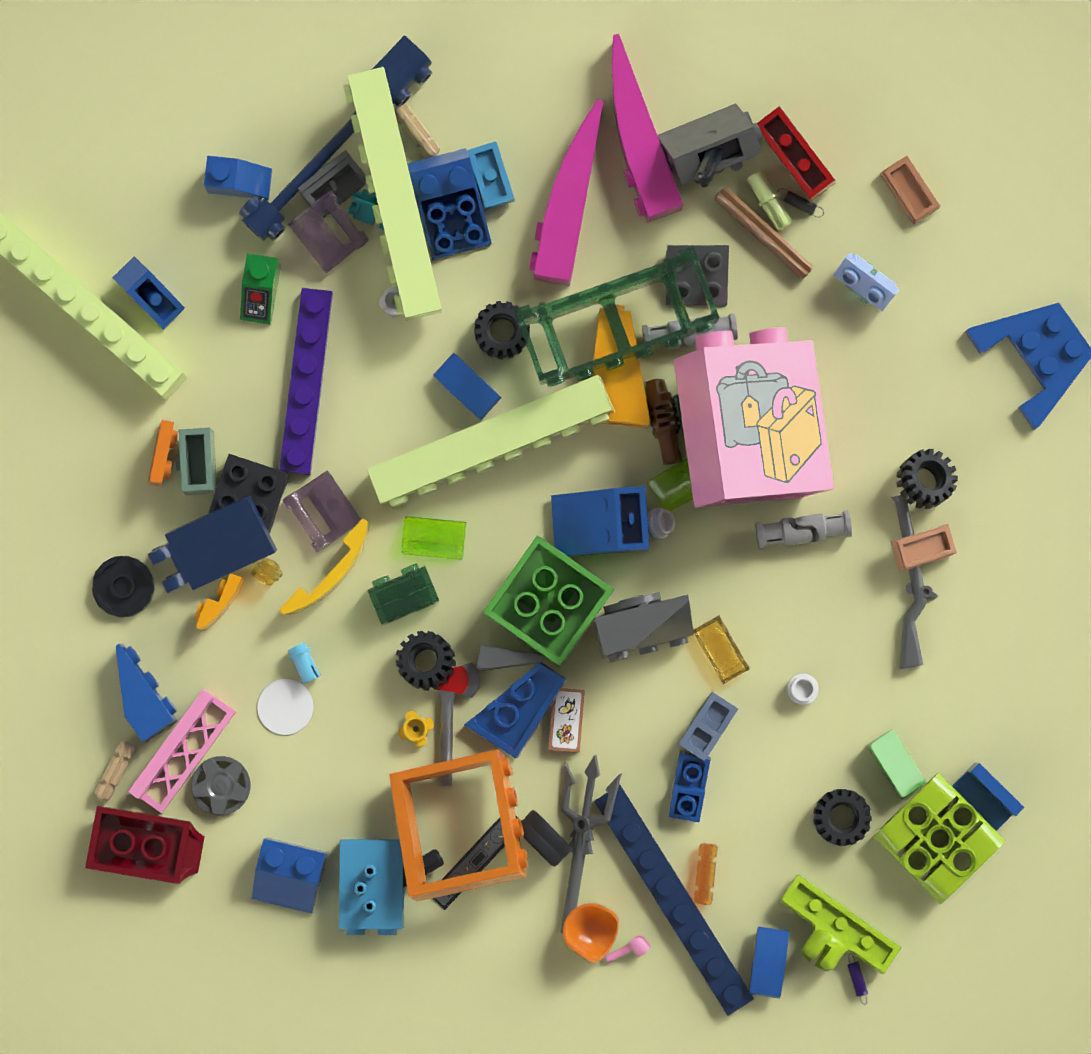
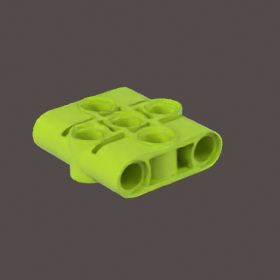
M940 773L931 778L874 834V837L939 904L946 901L1005 843L1002 836ZM955 797H957L958 800L955 801L940 817H938L937 815H938ZM918 806L924 809L926 817L921 824L915 825L910 822L908 815L912 808ZM961 807L968 809L970 812V820L965 825L956 824L953 818L954 812ZM980 821L981 824L962 841L961 838ZM942 829L947 833L948 841L942 847H935L931 842V835L934 831ZM915 836H917L918 838L900 856H898L897 853L900 852ZM916 851L922 852L926 859L924 866L920 869H913L908 863L910 854ZM960 852H965L970 857V864L964 870L956 869L953 864L955 855ZM939 860H941V862L922 880L921 877L927 871H929Z

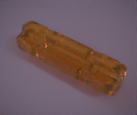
M701 843L699 845L698 856H701V861L698 860L695 886H698V890H695L694 902L696 904L711 905L713 901V892H710L711 887L714 888L716 862H713V859L717 858L718 847L715 844Z

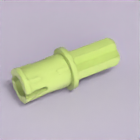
M761 170L750 176L746 181L750 184L760 201L758 204L759 208H764L775 229L782 230L789 226L792 220L779 199L781 194L775 192L765 175V171Z

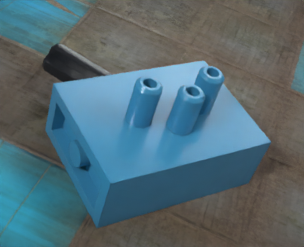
M341 839L339 929H346V935H365V929H378V935H397V929L404 928V888L407 886L400 839ZM437 849L422 855L425 875L444 864L443 858Z

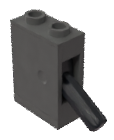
M736 103L657 135L670 170L681 185L694 181L696 184H701L702 187H708L715 173H721L729 166L731 170H740L743 167L742 161L762 153L759 142L763 140L758 124H753L747 111L743 113Z

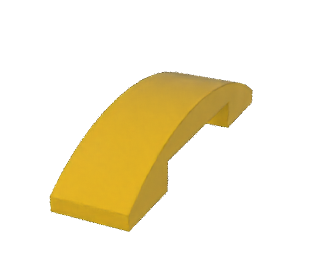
M364 518L342 540L351 550L310 595L299 587L279 609L283 615L295 614L315 605L342 583L356 564L364 548L370 525Z

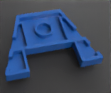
M1060 303L970 327L965 331L980 355L1007 337L1041 384L1043 391L1018 407L1033 430L1042 424L1091 359V347Z

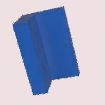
M974 763L952 785L996 831L1011 816H1017L1025 808L980 763Z

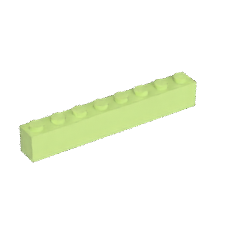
M381 67L348 75L349 84L344 85L347 103H354L356 114L351 115L354 133H361L363 145L358 146L362 164L368 163L371 175H366L365 179L369 194H376L378 205H374L372 208L376 224L382 223L385 235L379 236L383 254L390 253L392 265L386 267L390 284L397 283L399 295L394 296L398 315L404 313L406 321L442 313L385 69Z
M0 213V254L164 399L168 400L186 380L187 377Z
M596 375L370 467L367 470L380 504H390L391 508L408 502L407 496L418 492L420 496L436 491V485L446 480L448 485L459 482L466 478L464 473L476 469L477 473L486 471L494 467L493 461L503 457L506 461L518 458L523 455L522 450L533 446L536 450L552 443L550 439L552 437L562 434L563 438L577 434L581 431L579 426L591 422L592 426L602 424L610 420L609 414L614 413L615 410L602 378Z

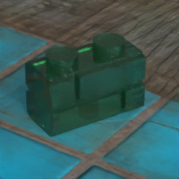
M418 563L401 569L402 576L390 580L389 575L371 582L373 588L367 591L381 625H386L440 602L426 566L419 568Z

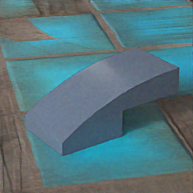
M712 692L682 737L679 745L705 761L738 711V708Z

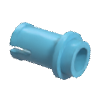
M305 642L288 650L290 654L288 659H292L302 684L321 676L309 653L311 647L307 648Z

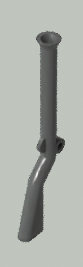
M906 494L904 497L901 495L891 497L896 504L902 538L913 535L909 507L906 502L908 495ZM920 566L908 569L911 582L906 585V591L914 595V602L903 618L899 669L923 665L915 621L925 608L927 598L938 596L930 586H924Z

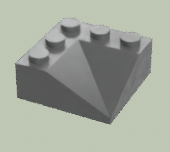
M688 594L597 617L593 621L602 659L609 657L610 663L627 659L631 651L639 650L640 655L658 651L657 645L669 642L670 648L687 644V637L694 635Z

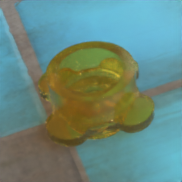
M263 558L252 563L253 570L251 574L263 584L271 586L283 575V572L279 570V565L269 558Z

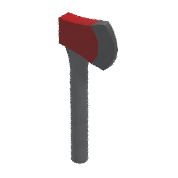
M472 662L452 668L454 671L453 676L448 675L446 677L448 682L445 685L441 682L438 684L440 688L436 689L438 690L441 702L440 762L452 760L453 705L456 693L472 698L479 689L480 675ZM452 774L440 776L439 786H452Z

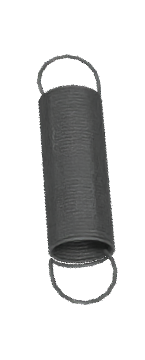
M787 190L785 198L781 199L810 215L814 214L817 207L815 203Z

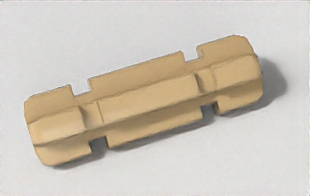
M403 104L401 107H398L395 110L397 122L404 125L402 129L415 146L421 147L419 151L425 159L436 156L440 151L439 145L434 139H429L431 135L419 119L412 117L414 113L409 106Z
M126 741L119 743L115 750L117 752L116 756H112L102 776V783H98L94 791L97 797L103 800L111 799L115 791L113 789L114 786L119 784L129 764L127 760L132 758L136 750L134 745Z

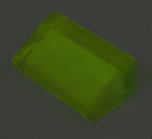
M688 459L681 461L647 481L661 507L670 512L693 499Z
M405 516L401 552L405 555L462 560L467 522Z

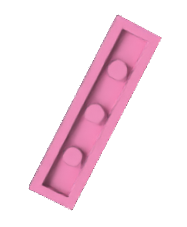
M202 689L128 792L137 799H142L160 813H163L235 715L236 711L209 691ZM214 703L225 711L226 715L219 724L207 726L205 712ZM201 719L202 727L194 728ZM216 728L210 735V737H208L207 729ZM203 730L205 744L199 750L188 751L186 738L191 732ZM183 744L184 752L176 753ZM197 754L190 763L189 755ZM185 756L186 770L182 775L170 777L168 763L172 757ZM164 770L165 778L157 779ZM178 779L175 785L171 787L170 780ZM166 781L168 794L161 804L146 794L153 783Z

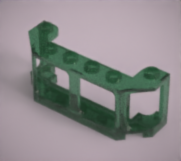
M694 246L679 251V256L664 259L660 264L547 304L542 302L530 308V305L514 309L515 318L523 334L539 384H547L548 387H552L574 377L577 378V381L585 380L595 375L594 370L605 366L607 371L616 369L624 365L623 360L635 356L636 360H641L653 355V349L665 346V349L669 350L682 345V339L695 333L698 335L713 330L715 328L714 324L718 323L720 317ZM694 266L711 314L690 322L675 277L678 273ZM661 282L665 285L680 325V330L631 347L615 305V299L618 296ZM599 304L604 309L618 352L569 369L552 322L556 318ZM540 324L543 327L557 369L546 373L542 372L526 325Z

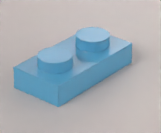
M497 142L467 150L485 211L515 202Z

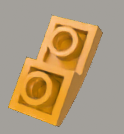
M232 573L229 574L228 579L223 578L217 591V595L221 596L219 602L207 598L205 604L200 602L194 615V620L198 621L196 627L207 630L216 623L234 602L245 579Z

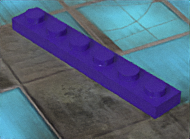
M310 288L301 289L279 470L287 473L311 475L333 291Z

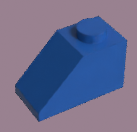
M207 156L204 187L208 194L247 198L256 196L258 199L264 198L269 200L272 168L236 158Z
M135 256L112 277L162 329L185 309Z

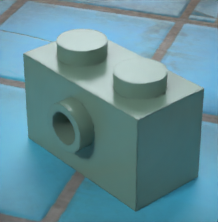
M210 427L178 429L180 454L175 455L177 473L181 472L182 492L185 495L215 494L217 476L214 431Z

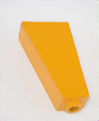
M606 304V308L599 309L592 377L599 375L602 378L615 412L609 414L610 420L602 424L648 429L650 418L631 311H625V307L622 305Z

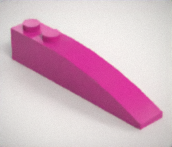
M619 33L615 34L612 41L611 76L618 138L627 167L623 174L628 187H634L638 198L634 199V203L639 216L645 215L647 223L682 211L683 202Z
M597 99L575 135L554 182L544 222H537L534 240L540 241L538 253L532 252L529 270L534 271V280L567 286L571 284L603 110V100Z

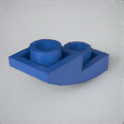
M454 352L433 374L451 394L480 420L502 398Z
M680 751L668 817L700 822L711 757L708 756L703 761L692 753Z
M758 926L754 960L751 967L749 994L780 999L789 931Z

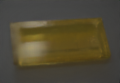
M720 615L693 629L694 635L722 684L750 670Z

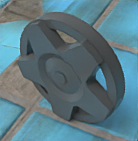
M660 592L645 596L639 595L604 606L603 609L605 614H612L660 602L662 598Z
M226 756L212 757L204 761L196 769L191 784L192 794L197 804L205 811L216 815L230 814L241 808L248 799L251 789L250 777L245 767L237 760ZM226 761L231 764L222 769L216 762ZM204 770L205 780L197 783L200 773ZM241 773L245 779V788L238 784ZM200 797L210 798L211 807L207 806ZM229 800L239 801L235 806L226 809Z

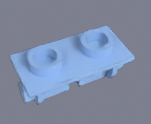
M849 253L833 275L883 312L899 291L895 286L896 282L891 281L879 271L873 276L870 274L873 266L860 258L858 254L854 256Z

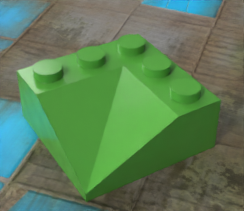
M537 535L487 605L483 614L555 665L561 667L609 599L614 588Z

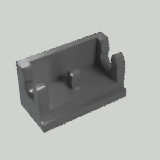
M345 150L298 187V191L322 220L367 183L365 173Z

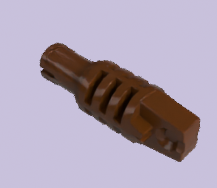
M656 378L646 381V401L649 418L651 419L650 425L653 428V436H655V439H658L663 465L679 463L683 461L677 439L680 428L677 424L678 419L675 415L676 410L673 406L672 394L668 392L664 379Z

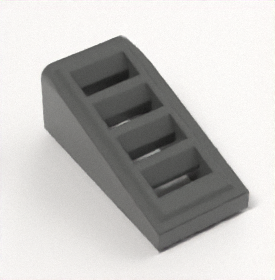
M482 645L479 650L477 670L485 671L534 665L542 661V655Z

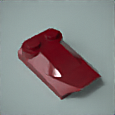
M97 805L85 868L180 884L187 877L198 873L205 836L195 829L191 821Z

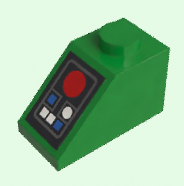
M247 253L242 279L240 320L271 325L281 263L278 258Z

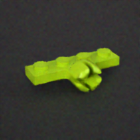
M799 874L795 876L779 902L805 919L813 927L812 933L801 949V953L810 962L811 959L815 960L823 950L815 964L821 970L829 971L834 969L843 954L848 951L880 974H885L902 948Z

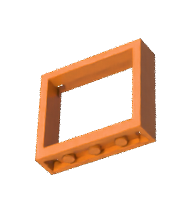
M498 749L389 774L408 895L411 899L418 902L527 878L525 868H528V855L525 849H521L520 837L524 836L523 826L520 818L516 819L514 809L515 806H518V797L515 788H511L509 776L513 775V769L510 766L509 757H505ZM491 765L508 866L427 883L410 783Z

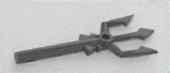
M597 755L593 756L584 772L588 779L582 816L569 808L571 785L576 782L568 764L565 762L561 812L573 822L574 830L570 835L573 838L569 844L572 848L573 856L560 933H563V925L567 916L578 904L585 855L593 854L590 842L594 841L592 831L594 827L610 822L622 775L620 773L605 789L608 792V799L604 815L589 817L595 779L600 776Z

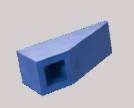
M119 643L116 645L124 716L142 742H148L178 721L174 716L177 709L167 696L162 699L156 690L159 684L149 671L144 674L137 664L141 659L133 647L130 645L126 648L125 645Z

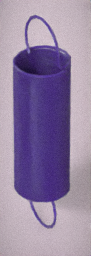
M854 959V962L847 966L856 996H860L861 1000V996L867 995L868 990L859 961L855 962Z

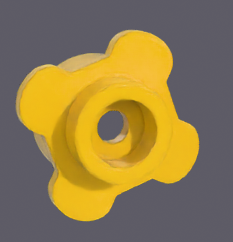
M409 711L405 714L406 721L403 727L399 728L398 736L402 740L409 739L413 741L417 747H422L427 743L426 736L429 730L434 728V722L431 718L424 719L418 716L417 712ZM418 726L419 731L414 732L413 727Z

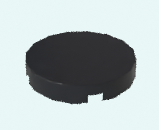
M114 556L103 562L95 571L93 577V597L97 605L107 614L120 618L133 617L144 611L152 601L155 591L154 577L150 569L139 559L129 556Z

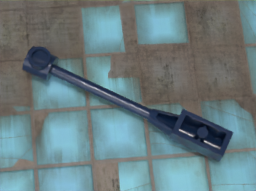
M404 35L373 69L384 67L393 105L396 104L398 107H401L411 97L408 89L416 81L421 86L429 79L432 71L429 69L432 62L421 49ZM351 118L271 203L264 198L260 200L254 196L241 208L239 215L243 217L241 221L262 241H265L268 237L274 241L283 233L285 227L281 223L285 218L279 211L297 194L298 187L315 175L354 133Z

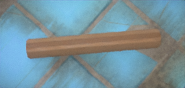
M724 187L716 194L715 201L799 278H805L812 271V264L732 191Z

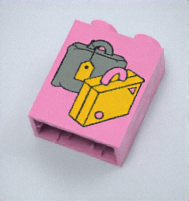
M780 327L749 333V345H734L732 331H717L695 336L696 351L674 359L694 508L797 499L834 489L813 340L788 342L786 328Z

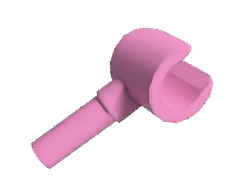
M636 936L627 945L605 955V958L609 963L628 954L630 951H633L639 958L649 950L650 944L643 936Z

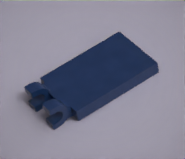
M248 495L167 532L165 537L168 542L152 549L148 556L153 565L171 557L178 572L167 576L162 581L166 592L169 593L188 582L192 590H195L276 553L277 548L251 496Z

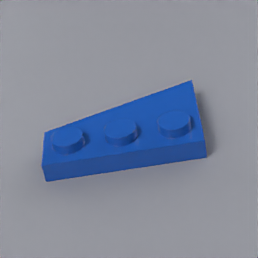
M540 662L464 725L517 759L567 678Z

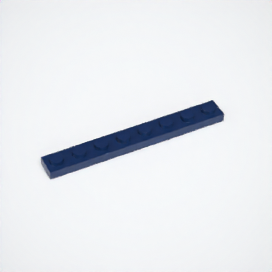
M619 785L611 819L607 823L727 1016L754 1000V998L749 994L747 986L625 791ZM608 792L594 800L602 815H604Z

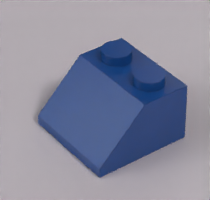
M268 837L263 838L251 899L313 914L328 852Z

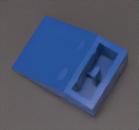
M466 148L407 164L433 260L492 244L473 168Z
M645 486L551 495L554 547L566 556L646 552L649 550Z

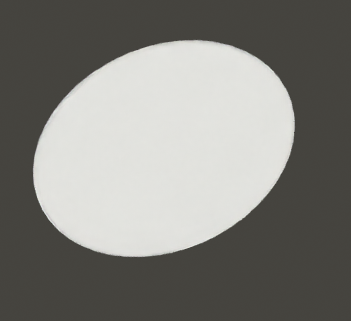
M291 679L276 680L267 685L261 692L257 704L258 715L263 725L270 731L280 735L294 734L302 730L310 721L313 714V700L307 688L301 683Z

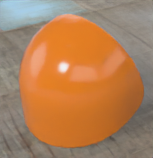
M596 903L580 905L570 912L564 922L563 938L565 943L583 959L591 963L598 962L609 952L615 942L619 930V918L613 911Z

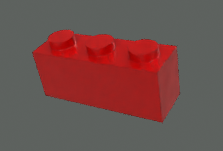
M780 106L757 123L762 137L811 202L836 184L834 177Z

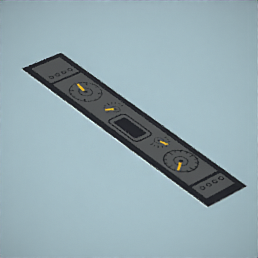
M500 818L442 880L481 872L505 847ZM462 892L432 899L446 910Z

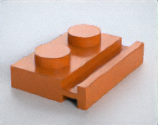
M161 420L159 423L147 484L160 486L163 479L169 480L172 461L167 460L169 448L175 449L178 431L173 430L174 422Z

